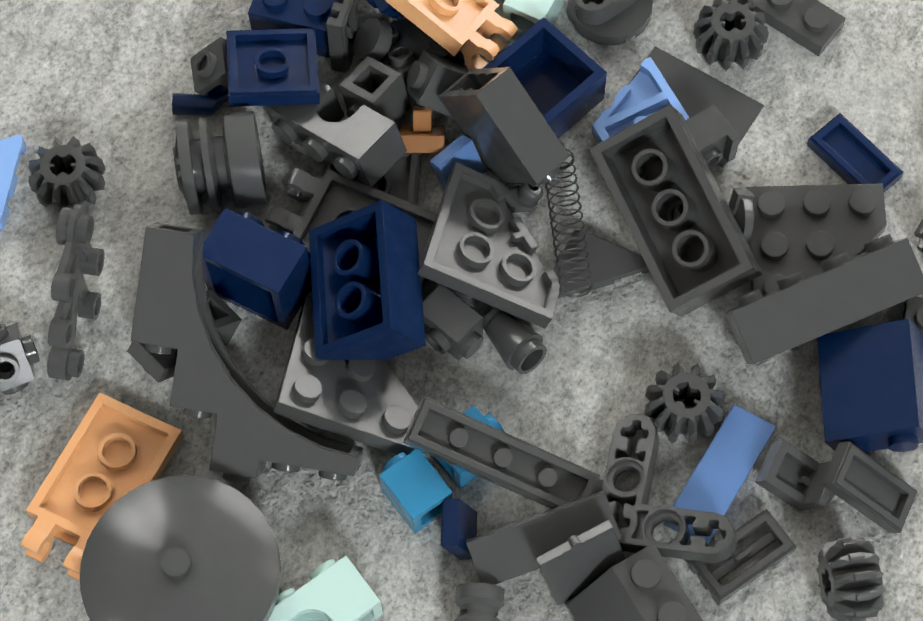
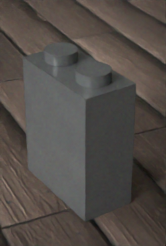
M510 67L470 69L438 96L465 136L473 140L477 152L487 168L502 182L543 185L559 173L560 169L558 166L570 156Z

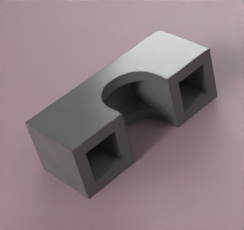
M319 80L320 104L266 106L274 121L272 129L282 141L287 144L295 142L303 147L307 154L317 162L325 160L334 165L336 170L346 179L353 181L356 178L371 188L407 152L396 123L365 105H362L351 117L340 121L345 115L331 86Z

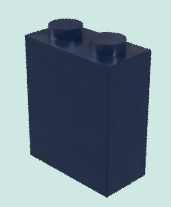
M907 318L829 333L818 337L825 443L835 451L838 443L849 441L869 456L871 451L889 449L894 452H907L917 449L918 444L923 443V334L914 323Z

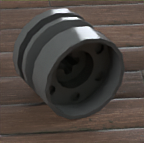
M254 111L225 114L223 118V136L214 137L211 125L206 117L199 118L200 139L193 138L189 120L176 121V140L173 148L175 170L179 190L186 200L190 215L203 214L202 193H208L213 212L221 211L222 190L231 189L238 209L268 205L261 145Z

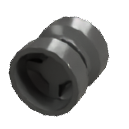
M477 582L456 586L455 603L460 608V614L462 615L458 616L454 621H500L496 616H498V611L504 606L505 589L494 584Z

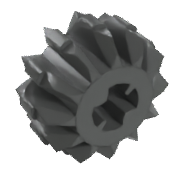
M714 0L712 7L703 6L699 13V18L694 24L693 35L697 39V53H708L707 61L709 65L719 60L723 62V67L727 71L731 64L735 62L744 70L749 63V59L758 60V57L761 56L769 31L767 30L768 27L764 26L766 21L764 12H754L753 0L744 5L738 3V0H730V3H726L723 0Z
M74 136L66 145H63L61 140L55 137L54 147L50 150L39 146L38 155L40 159L29 161V170L32 175L29 176L28 180L31 190L37 194L39 203L44 205V207L53 205L54 210L59 214L63 207L71 205L73 208L76 204L81 205L80 203L84 200L95 204L97 197L94 191L105 190V180L102 175L105 174L104 171L106 170L103 160L97 156L95 148L90 143L81 146L80 141Z
M678 362L673 366L672 376L660 370L655 378L657 385H649L646 389L645 397L650 402L645 405V415L656 418L653 424L657 432L667 428L670 430L668 440L671 443L676 442L679 434H684L688 443L692 445L696 442L697 432L709 437L714 431L713 423L722 421L724 410L719 405L724 402V391L713 389L717 380L714 374L703 379L699 377L701 368L698 364L691 368L690 373H685L683 367ZM684 399L685 404L692 406V408H685L683 402L677 400Z
M837 538L833 542L824 543L822 550L818 554L819 566L816 570L819 575L818 586L821 588L822 602L826 605L828 614L837 621H866V618L877 617L878 612L882 610L884 604L882 594L885 592L882 581L884 573L879 566L880 558L875 554L874 546L870 541H865L863 538Z

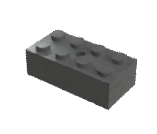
M672 105L662 108L589 149L669 312L682 317L763 274L683 115ZM680 206H683V212L678 219L674 220V210Z

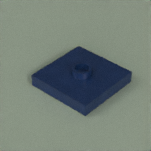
M314 28L226 31L229 107L320 104L316 34Z

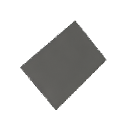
M656 46L647 57L652 58L689 118L715 104L740 136L739 143L764 107L758 101ZM723 157L717 165L723 168L727 163L726 159Z

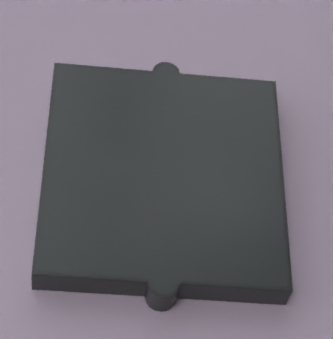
M607 520L578 536H571L567 542L542 554L536 560L553 598L559 606L579 595L608 569L625 560L614 527L610 520Z

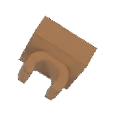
M414 105L413 125H401L400 135L407 149L406 153H440L445 149V126H432V109L421 105Z

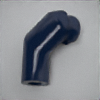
M218 85L205 95L173 93L172 114L212 115L228 100V88Z

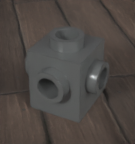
M17 323L7 327L5 324H0V392L9 395L23 390L28 386L29 382L36 380L33 363L40 361L32 336L22 337Z

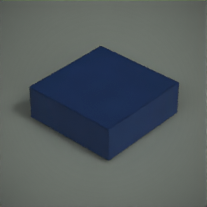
M460 498L445 499L444 503H442L441 546L459 560L472 559L466 540L477 536V512Z

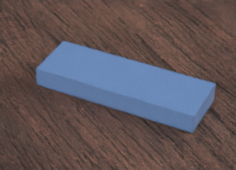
M734 404L672 508L713 512L725 516L772 437L776 426ZM664 521L665 526L679 532V526L676 523ZM688 525L689 539L690 535L699 536L695 535L692 525ZM713 529L711 536L699 537L705 538L708 545L717 529Z

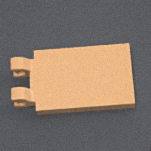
M385 0L454 57L461 51L469 70L482 69L488 64L479 54L492 61L506 47L507 43L500 39L497 33L509 41L518 31V28L512 21L502 18L495 12L499 4L494 0Z
M99 392L26 509L29 518L36 521L27 531L20 544L21 547L27 549L25 555L43 563L53 547L55 538L74 547L66 556L63 567L69 569L66 573L67 576L80 581V566L87 540L99 519L122 496L143 484L160 478L184 438L182 430Z

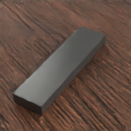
M425 396L420 401L403 443L550 509L592 495L600 477L599 474Z

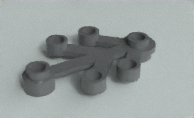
M76 204L73 208L63 207L56 225V241L59 245H65L51 285V298L59 302L48 331V344L52 347L48 356L47 373L49 378L67 381L72 377L79 378L84 367V351L77 349L75 345L77 313L80 318L96 320L101 308V294L88 291L83 274L100 276L105 259L104 250L93 248L90 244L94 230V219L92 216H88L85 205Z

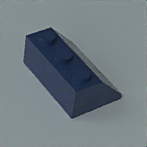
M380 200L309 230L316 358L321 360H388L426 346L421 276L417 274L420 264L415 218Z

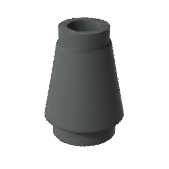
M498 308L492 309L483 318V329L508 369L517 370L520 374H526L542 362L547 348L543 345V337Z

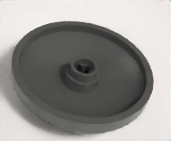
M172 476L153 480L122 496L102 515L87 540L80 566V590L90 621H268L276 605L281 584L280 554L276 539L265 516L240 491L220 481L200 476Z

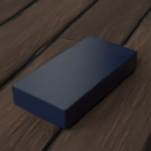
M841 113L808 139L807 146L847 184L883 183V191L885 192L899 181L904 173Z

